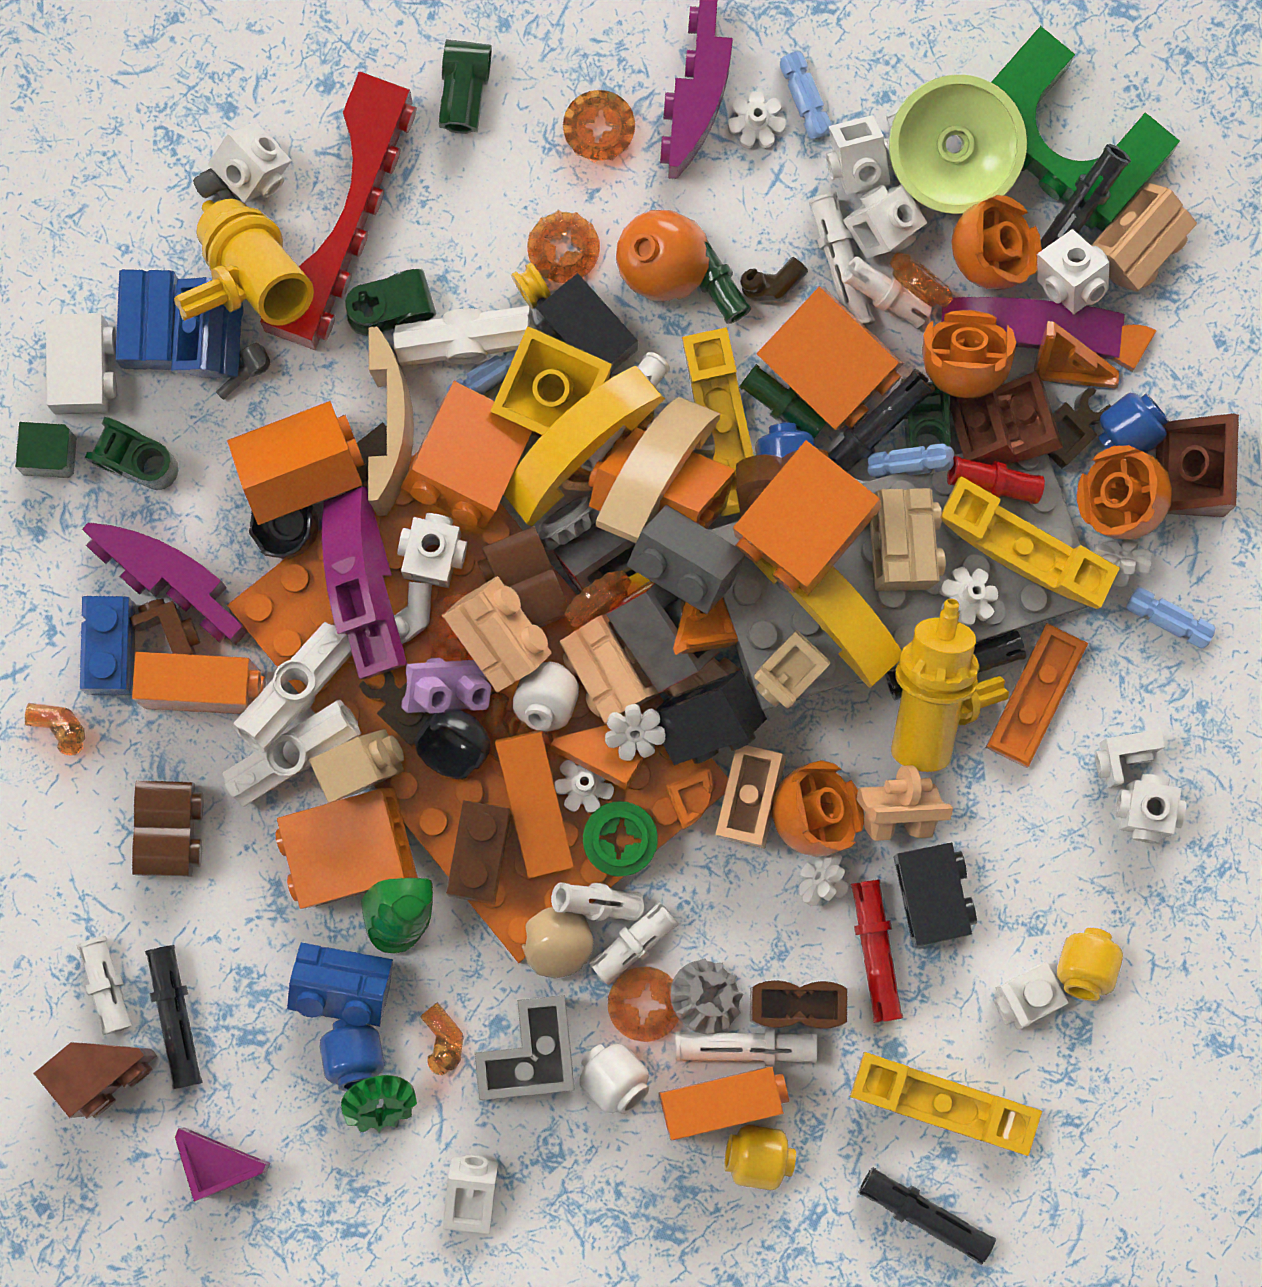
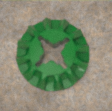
M624 801L611 802L598 808L589 817L583 832V846L590 862L599 871L615 877L633 875L645 868L651 862L658 844L657 829L650 815L641 807ZM620 819H624L626 834L633 836L634 839H640L641 843L625 845L624 852L621 853V859H616L617 852H614V844L607 842V840L599 839V837L615 834Z
M392 1075L374 1076L356 1083L344 1094L341 1100V1111L347 1126H357L360 1133L370 1128H375L380 1133L383 1127L392 1126L397 1128L399 1119L412 1117V1108L417 1105L414 1088L407 1080ZM383 1099L382 1107L376 1108L379 1100Z

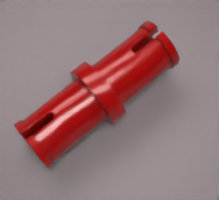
M954 456V465L947 472L948 485L955 486L958 478L962 476L998 498L1005 496L1028 501L1032 504L1039 503L1045 486L1044 476L1007 469L1005 463L997 461L990 465Z

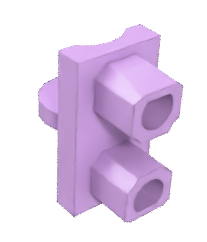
M430 658L426 663L407 664L406 666L407 690L402 700L401 708L407 713H442L448 709L486 710L489 706L491 685L487 682L486 676L474 660L445 662L441 658Z

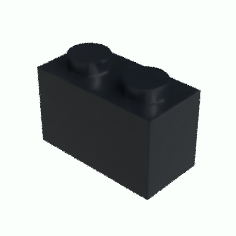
M578 273L536 307L537 319L540 321L536 325L538 331L613 364L610 374L638 350V340Z
M742 670L671 696L655 710L660 715V723L657 726L665 729L663 746L674 765L690 759L693 760L694 764L702 763L715 756L720 748L729 746L731 751L738 750L755 740L754 732L767 720Z
M951 842L894 855L893 858L912 947L972 935L971 925L977 924V916L972 897L964 898L961 880L967 879V870L962 851L954 852L953 843Z

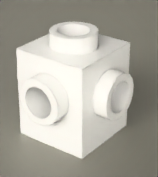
M873 115L829 126L833 152L826 153L827 166L831 179L840 180L846 195L867 193L882 184H891L888 166H891L889 138L884 139Z
M253 122L228 133L208 162V165L227 184L228 188L245 203L260 195L267 198L274 194L284 183L282 174L292 160L272 137L256 122Z
M884 184L870 190L860 198L863 205L843 219L866 259L892 251L894 254L905 249L916 241L913 233L927 224L920 211L919 202L902 185L887 190Z
M1072 229L1037 254V281L1043 286L1046 294L1053 302L1058 304L1062 302L1068 310L1075 314L1086 305L1097 303L1109 290L1110 263L1106 254L1098 246H1091Z
M426 513L425 519L413 518L411 529L403 528L397 555L404 556L401 572L405 579L449 588L453 569H462L468 543L467 541L460 540V527L452 525V518ZM436 544L440 546L435 552L425 551L430 545Z
M1142 774L1141 781L1134 780L1126 784V790H1120L1116 804V817H1121L1119 830L1133 832V840L1156 844L1160 843V838L1174 835L1175 827L1182 828L1186 814V801L1180 800L1182 788L1169 786V778L1152 774ZM1151 798L1161 802L1158 816L1152 815L1147 809V803Z

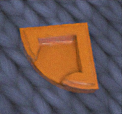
M1135 324L1122 326L1120 357H1114L1110 360L1133 372L1157 330Z
M710 769L666 785L682 830L697 822L709 805L713 787Z

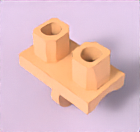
M913 765L901 766L898 769L896 780H886L884 786L858 788L856 798L865 811L864 829L875 841L890 840L894 835L896 823H904V828L909 835L916 838L933 837L938 821L951 820L953 807L950 804H945L942 801L938 788L935 784H932V780L930 778H920L917 768Z

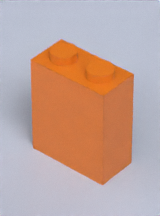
M820 286L756 353L835 430H841L845 425L852 428L855 427L870 411L865 405L877 391L884 396L900 380L902 376L897 370L904 364L826 288Z
M453 381L435 414L401 488L410 492L417 501L427 505H435L451 513L462 524L484 529L500 503L532 430L490 412L494 404L493 400Z
M331 401L227 440L243 491L258 525L363 485L357 467L365 465L346 414L337 417Z
M636 427L624 441L618 440L615 443L609 457L604 462L598 461L595 464L588 485L593 488L589 507L601 511L621 469L645 433L644 430ZM692 451L660 500L659 512L665 505H668L708 529L726 508L736 470Z
M805 440L733 526L735 537L739 539L735 546L753 562L758 563L762 558L774 567L776 571L772 576L786 589L795 593L800 588L809 596L881 509V501L878 496Z
M135 652L132 699L144 709L242 714L266 687L265 676H261V671L250 658Z
M395 788L376 789L277 818L279 826L275 833L277 846L281 854L287 857L291 873L287 877L288 889L293 900L298 901L300 909L316 907L366 893L374 884L383 880L418 878Z
M764 1067L659 1092L667 1131L671 1141L784 1114L781 1104L789 1102L783 1074L774 1075L773 1067Z

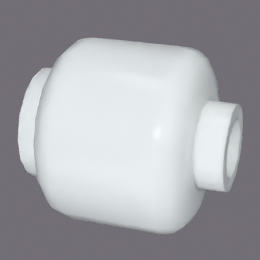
M543 662L533 672L520 679L513 697V709L517 717L525 725L535 730H558L564 727L572 716L579 696V684L574 675L563 665L555 662Z
M616 1043L606 1048L599 1044L592 1048L581 1061L584 1069L579 1078L580 1086L598 1107L606 1113L619 1111L621 1114H626L639 1105L649 1092V1087L646 1085L649 1079L648 1069L623 1044Z

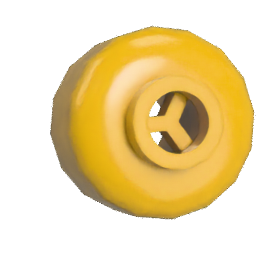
M1086 928L1084 933H1074L1065 939L1057 967V978L1064 985L1066 993L1078 999L1097 1001L1101 995H1107L1114 991L1123 961V952L1116 943L1111 941L1112 936L1110 933L1098 928Z
M745 1125L740 1128L737 1135L730 1134L726 1146L724 1169L725 1172H731L735 1184L757 1189L775 1190L781 1185L784 1176L792 1177L796 1163V1149L788 1148V1139L782 1130Z

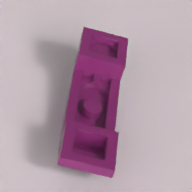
M1006 297L943 298L941 322L944 321V315L952 311L973 310L989 313L997 317L996 325L1002 327L1006 332L1007 326L1013 330L1016 347L1039 349L1047 321L1058 324L1101 358L1113 359L1114 357H1120L1121 333L1125 318L1123 313L1085 306L1073 314L1062 302L1058 304L1053 301Z

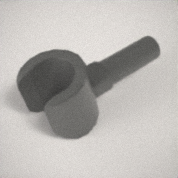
M212 168L200 173L193 180L197 192L203 198L218 194L221 200L236 199L227 184Z
M253 343L239 352L245 366L238 370V377L230 378L216 391L220 398L224 400L243 381H246L249 377L260 375L269 369L270 358L262 345Z

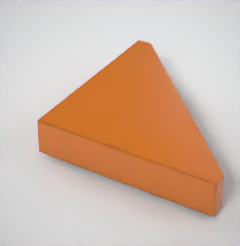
M1047 321L1034 365V371L1038 372L1043 381L1118 388L1119 371L1058 324Z
M723 597L708 614L685 602L673 646L675 655L726 648L738 642V637Z
M608 725L554 738L550 746L551 751L625 790L645 759L639 754L638 750H636L635 756L631 761L619 758V746L610 748L605 742V734L611 731Z

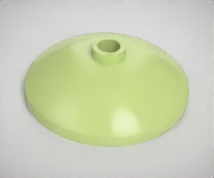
M971 75L942 76L918 87L901 104L892 122L889 135L890 161L899 183L916 201L924 206L951 214H963L977 203L996 195L1004 196L1020 175L1027 150L1024 121L1015 103L995 84ZM952 135L958 136L962 143L960 150L956 153H951L946 148V141Z

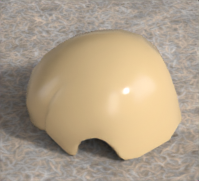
M551 907L542 910L526 923L527 940L526 944L522 945L526 962L537 975L554 979L570 976L581 970L583 965L588 962L593 950V935L583 914L556 912Z

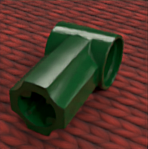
M446 39L442 61L444 87L439 112V128L461 134L478 132L483 87L488 84L492 45Z

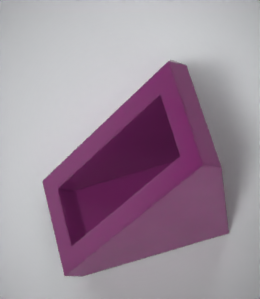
M185 1127L178 1128L175 1135L194 1202L266 1173L271 1164Z

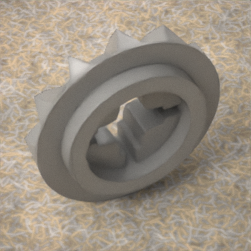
M583 496L571 501L550 515L542 523V530L538 535L543 547L556 548L561 544L565 545L573 538H577L581 533L590 529L600 511L589 507L591 498Z
M706 958L691 962L682 967L675 975L671 986V1003L679 1020L689 1029L701 1034H715L730 1027L734 1019L741 1013L739 1011V1002L743 993L738 991L735 983L737 976L729 974L723 968V963H713L707 961ZM702 986L705 989L711 987L718 988L717 995L712 999L715 1006L711 1002L702 1003L698 1006L695 1004L704 993Z

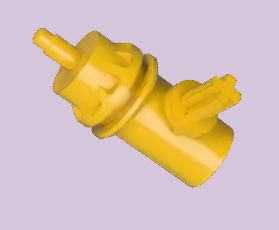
M224 199L216 203L212 200L205 201L202 205L204 213L198 221L196 234L202 245V256L211 271L212 281L181 293L174 298L175 305L179 309L182 319L184 321L222 304H224L228 311L232 312L241 308V303L245 299L260 317L271 325L289 324L301 317L312 302L314 294L313 285L310 279L282 248L283 238L278 226L260 210L247 207L240 200Z
M947 599L944 602L939 618L925 619L916 625L913 640L903 648L900 662L895 672L896 680L903 690L891 744V754L901 765H913L921 772H934L947 767L951 761L958 724L967 725L976 721L980 714V708L1007 700L1009 697V691L1004 688L1005 680L1000 676L978 683L979 663L974 655L976 636L969 627L958 622L959 603L955 599Z

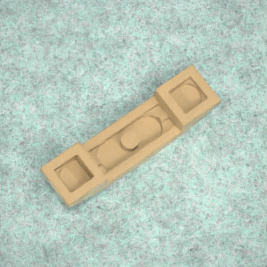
M369 327V372L378 387L387 386V456L368 457V501L377 516H387L402 489L401 486L407 475L411 460L414 435L413 408L406 378L388 341L378 327Z
M681 397L671 401L650 424L625 462L596 519V527L636 543L641 531L659 513L660 500L694 448L700 450L720 420V413Z

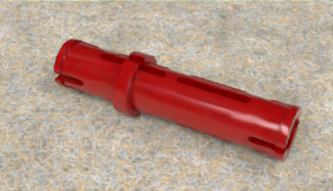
M880 879L851 884L858 925L854 926L855 935H860L872 1004L873 1023L903 1018L888 930H892L891 920L886 921Z

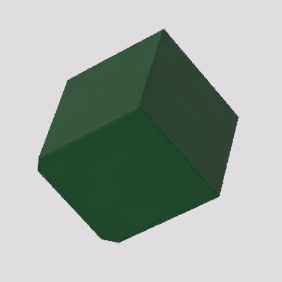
M19 422L15 467L22 475L70 478L74 474L77 438L65 424Z

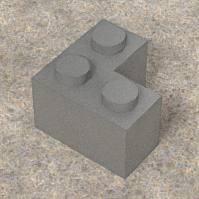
M565 995L517 1000L522 1048L475 1053L479 1100L574 1091Z

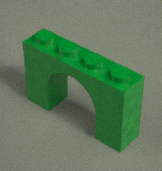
M1040 25L991 83L1002 89L1012 99L1024 121L1027 150L1021 171L1027 169L1040 180L1038 182L1039 186L1051 198L1055 200L1062 198L1067 202L1077 189L1075 182L1079 176L1087 174L1098 158L1077 161L1062 157L1047 146L1038 131L1036 124L1037 105L1069 69L1075 56L1070 49ZM1146 112L1116 145L1128 154L1131 162L1123 169L1118 179L1110 188L1111 196L1108 201L1103 205H1098L1085 223L1086 227L1090 229L1097 227L1103 232L1143 185L1168 160L1180 143L1179 139ZM1099 176L1084 197L1085 201H1088L1103 180L1102 176Z

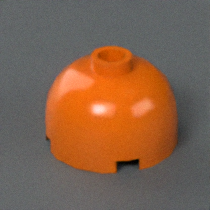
M996 195L973 205L963 213L953 229L951 243L956 264L966 279L978 287L993 290L1011 288L1027 281L1030 275L1037 272V254L1042 251L1040 234L1036 226L1029 228L1027 221L1022 216L1028 213L1027 210L1013 198Z
M650 210L640 214L624 228L617 242L616 263L619 274L630 289L652 301L664 302L675 298L678 300L685 298L701 284L708 270L709 257L706 256V235L694 220L672 210Z
M973 310L946 313L943 322L937 323L934 327L933 321L930 322L923 335L922 355L928 377L938 389L956 397L977 398L993 393L1008 378L1016 350V339L1013 330L1007 326L1006 332L1002 327L996 325L997 317L989 313Z
M1129 445L1112 446L1099 452L1091 460L1096 463L1090 468L1087 475L1082 473L1078 482L1076 498L1079 512L1083 520L1090 524L1097 532L1113 539H1138L1154 531L1165 520L1171 507L1172 487L1168 472L1153 456Z
M820 760L801 766L789 773L776 789L772 803V818L776 830L785 844L798 853L821 857L851 848L856 843L852 842L855 834L863 829L864 810L856 800L858 789L852 780L845 782L836 773L842 769L834 763Z

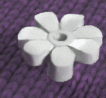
M751 92L748 104L739 98L732 105V112L738 117L731 118L728 121V130L733 135L742 133L740 138L741 146L751 149L755 141L758 140L761 147L768 148L774 144L773 133L783 134L786 120L776 117L782 110V106L776 98H772L767 103H764L763 93Z
M1124 539L1121 546L1117 541H1107L1102 544H1096L1094 548L1095 554L1120 567L1113 581V585L1119 587L1126 586L1129 575L1134 574L1135 571L1148 573L1151 568L1153 553L1147 549H1137L1138 542L1130 539Z
M959 567L951 572L952 580L948 579L941 583L939 592L941 595L949 597V599L958 601V622L969 627L974 624L976 616L981 621H986L993 615L994 610L988 603L998 599V590L995 586H985L989 575L984 570L977 569L970 577L965 567Z
M631 704L626 706L624 716L617 712L609 715L607 725L611 731L605 734V742L610 748L619 746V758L631 761L635 756L636 750H638L642 757L646 758L655 753L654 744L661 745L664 743L665 729L657 726L660 723V715L657 711L651 708L642 715L639 705Z
M566 760L560 766V771L566 778L555 781L554 787L557 794H568L564 806L569 811L576 812L580 805L583 804L586 812L592 814L600 808L598 798L605 800L612 798L614 787L609 783H605L606 779L580 765H576L570 760ZM582 780H587L589 784L583 786L580 782Z
M837 852L827 856L815 857V866L808 862L805 863L800 875L806 878V880L802 881L799 886V896L802 897L803 902L810 906H816L821 898L828 901L834 896L837 898L845 896L849 884L842 879L845 869L839 866L842 860L841 854Z

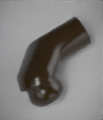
M791 257L776 274L758 272L756 268L745 271L741 276L740 284L744 295L753 301H780L808 273V269L797 258Z

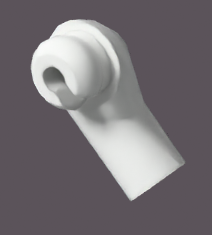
M409 582L408 606L394 615L401 643L409 642L428 627L431 608V583Z

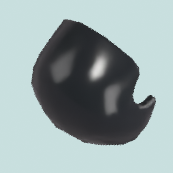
M313 505L260 525L257 524L251 510L249 535L261 550L260 552L265 556L291 559L305 553L316 540L319 520Z
M448 709L442 713H434L427 719L414 739L416 752L428 767L443 776L457 780H463L474 769H479L490 753V738L485 728L476 717L459 709Z

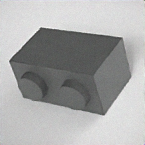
M665 505L641 531L627 566L705 614H708L732 586L745 554L733 544Z

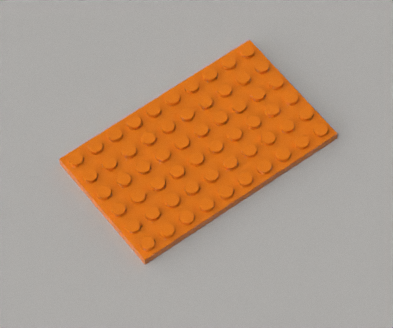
M414 454L411 457L408 471L413 463L416 454ZM401 489L387 516H377L374 511L392 574L383 579L394 615L408 606L409 582H418L403 577L401 569L404 556L397 555L403 528L411 529L414 517L425 519L426 513H433L452 518V525L460 527V540L468 542L462 569H453L449 588L432 585L430 622L428 627L409 642L402 643L407 664L426 663L430 658H441L445 662L473 660L442 615L462 597L486 583L478 565V561L485 559L482 547L523 530L501 503H499L485 528L481 529L477 526L462 524L451 513L435 505L423 504L414 499L410 492ZM322 529L318 531L315 542L305 553L291 559L282 560L227 605L277 668L282 663L291 660L324 622L335 625L325 578ZM433 544L428 546L425 551L435 552L440 546ZM551 565L570 609V616L541 627L547 637L548 648L552 652L544 662L559 663L568 669L563 660L565 651L560 644V640L579 630L582 626L595 619V617ZM351 655L315 695V701L310 708L316 714L335 701L341 700L358 721V727L361 732L359 736L386 729L389 736L392 735L397 739L403 751L404 760L401 764L405 771L374 787L376 789L395 788L403 822L449 877L463 800L510 808L511 810L495 740L537 731L525 725L517 717L513 709V697L520 679L499 692H496L491 685L489 706L486 710L460 709L476 717L485 728L490 738V753L479 769H474L467 778L457 780L443 776L428 767L417 754L415 744L411 747L377 715V712L385 703L382 700L375 701L366 697L361 691L359 684L364 681L371 689L378 690L384 686L385 677L380 674L369 679H359L354 658ZM407 665L391 670L395 678V685L399 689L407 682ZM575 675L574 677L579 684V696L568 723L558 730L541 731L553 783L558 779L566 778L560 771V766L568 760L550 750L553 739L607 725L601 717L595 715L588 707L586 702L587 691L579 676ZM293 679L289 681L299 694L307 688L304 682ZM658 695L640 706L642 715L648 709L656 710L664 702L662 697ZM654 744L655 753L644 759L626 790L608 780L604 781L614 787V793L609 800L598 798L600 807L611 802L624 801L644 809L654 821L657 829V851L682 830L666 785L710 769L713 787L707 809L725 795L728 777L712 758L699 764H694L693 760L690 759L674 765L663 744ZM582 780L580 782L583 786L589 784L587 780ZM556 793L574 868L528 879L511 810L495 905L467 900L518 963L525 959L522 945L526 944L527 940L526 923L542 910L553 907L551 896L554 887L558 883L562 882L588 887L593 883H602L608 885L611 889L625 877L608 875L599 871L590 862L583 846V832L592 814L586 812L583 804L580 805L576 812L566 809L564 802L568 794L559 795ZM620 819L615 834L599 837V839L607 840V842L614 844V852H617L616 859H621V853L624 852L625 845L641 843L640 839H634L633 836L626 834L624 819ZM589 899V903L596 901V899Z

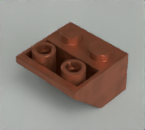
M70 1042L33 1074L69 1118L85 1117L88 1119L91 1116L96 1118L116 1101L112 1093L121 1086L124 1088L128 1085L130 1087L135 1086L153 1070L148 1063L156 1058L157 1055L149 1048Z

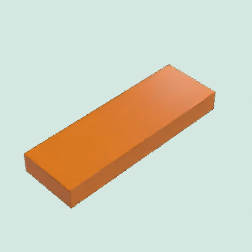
M1048 623L1045 624L985 748L1025 768L1029 767L1088 645L1087 642Z
M541 730L495 740L528 879L574 868Z

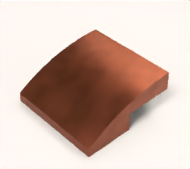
M1037 371L1003 384L993 393L982 397L961 398L950 395V410L964 459L990 465L994 461L1010 464L1032 459L1063 448L1043 380Z

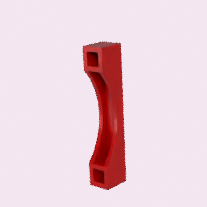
M360 71L358 72L343 110V116L350 135L353 157L351 185L346 203L329 236L315 253L299 265V268L312 282L314 289L312 302L301 317L289 324L271 325L261 318L260 323L264 332L315 351L320 339L325 341L328 339L335 321V315L330 312L336 297L344 298L351 281L352 273L347 272L353 255L360 257L364 249L368 231L363 230L369 214L376 215L381 206L384 190L380 188L383 177L385 172L392 174L395 170L401 151L400 148L396 147L402 131L406 133L410 131L416 115L417 107L412 106L410 89Z

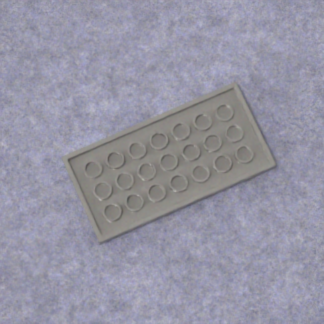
M961 453V454L954 455V456H959V457H961L962 459H964L962 453ZM1048 454L1006 464L1007 469L1044 476L1045 486L1042 498L1038 504L1000 496L999 506L1072 548L1080 546ZM934 469L930 473L908 475L906 472L897 473L862 483L872 493L881 489L907 490L930 488L932 489L933 502L940 504L941 512L954 488V485H948L947 483L948 471L935 472ZM737 522L709 530L734 546L739 541L733 531V526ZM870 522L834 564V567L876 613L901 651L913 640L914 630L919 622L929 618H939L942 604L949 599V597L940 594V585L945 580H952L951 572L959 567H965L970 577L975 570H984L989 575L985 586H995L998 590V599L988 603L994 610L993 615L986 621H981L976 616L974 624L969 626L976 636V643L1090 607L1046 589L1006 568L970 545L943 522H941L940 529L935 530L937 548H942L945 553V572L943 576H939L940 581L930 589L908 591L875 590ZM745 556L734 582L724 594L723 600L738 637V642L735 646L741 664L761 709L766 711L782 704L779 703L777 706H774L758 692L756 686L759 681L755 679L754 674L796 630L831 662L796 701L861 680L838 655L842 649L778 581L773 584L753 561ZM898 663L894 665L890 670L896 669Z

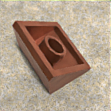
M1231 413L1169 421L1164 425L1166 438L1156 446V459L1168 472L1172 487V501L1168 514L1225 517L1236 507L1239 415Z

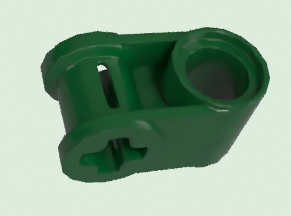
M422 269L405 270L388 278L360 284L352 288L345 300L347 321L351 329L357 334L369 336V327H378L381 332L395 329V325L428 321L437 314L425 273ZM368 303L369 307L373 309V315L365 317L364 313L360 311V305Z
M934 385L935 392L923 400L904 419L906 448L920 447L916 438L922 434H932L939 440L940 444L944 443L950 446V394L938 389Z
M104 417L102 425L105 428L93 452L87 451L84 459L117 476H124L149 489L162 490L171 486L178 475V463L168 449L161 443L140 434L131 427L112 418ZM153 456L164 457V465L160 472L155 475L144 474V466L148 459Z

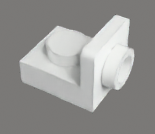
M1162 729L1110 737L1101 741V750L1095 751V763L1099 778H1106L1108 788L1116 787L1124 783L1120 758L1125 757L1126 765L1153 761V753L1165 748Z
M1047 962L995 987L1000 996L994 999L996 1008L1006 1025L1013 1022L1016 1029H1023L1031 1025L1030 1023L1069 1004Z
M479 1155L451 1158L443 1229L490 1234L498 1162L489 1161Z

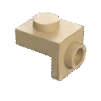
M796 630L756 671L754 677L759 681L756 689L772 705L777 706L781 703L789 709L831 662Z

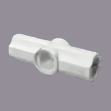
M529 306L483 312L474 308L456 309L443 314L442 319L395 325V332L393 333L394 349L397 354L398 363L402 367L445 360L453 364H473L487 359V354L517 350L527 326L536 329L532 309Z
M324 622L291 660L278 666L273 680L232 725L233 729L246 743L264 753L299 713L305 712L312 706L315 701V695L352 655L347 635L337 634L335 625ZM293 679L300 680L307 686L302 693L296 695L285 692L282 687L287 681Z
M337 700L288 732L280 735L264 753L257 750L222 773L225 780L224 785L232 798L237 800L242 807H245L299 772L309 769L311 767L309 759L359 736L361 732L358 727V721L351 710L341 700ZM287 741L294 743L300 752V759L296 765L288 763L283 755V748Z

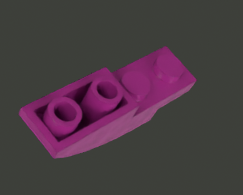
M699 0V7L690 6L688 34H697L696 50L686 51L685 77L693 79L675 78L674 93L665 92L663 119L672 120L671 137L662 136L660 163L669 164V179H677L692 162L705 142L723 100L729 74L733 38L715 37L718 0Z
M360 487L324 501L322 548L327 591L337 634H347L359 679H369L407 665V661L383 579L392 574L375 513L368 501V488Z
M88 522L82 528L91 538L86 547L105 564L113 558L121 565L125 571L119 577L139 595L147 589L153 596L157 597L169 584L171 588L166 592V595L185 612L193 606L201 613L205 619L199 625L219 643L227 637L236 645L248 632L240 622L215 601L227 588L224 583L203 565L180 550L142 533L113 525Z

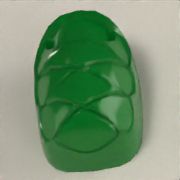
M427 878L387 879L374 884L365 893L361 900L363 920L367 936L375 948L384 953L395 954L405 952L416 944L430 923L433 905V882Z

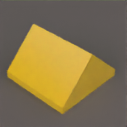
M527 326L490 412L543 435L579 400L608 381L613 364Z

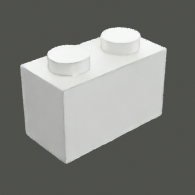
M102 313L46 315L47 406L54 414L109 413V399H116V375L114 371L109 372L108 354L116 353V334L114 327H108V323Z

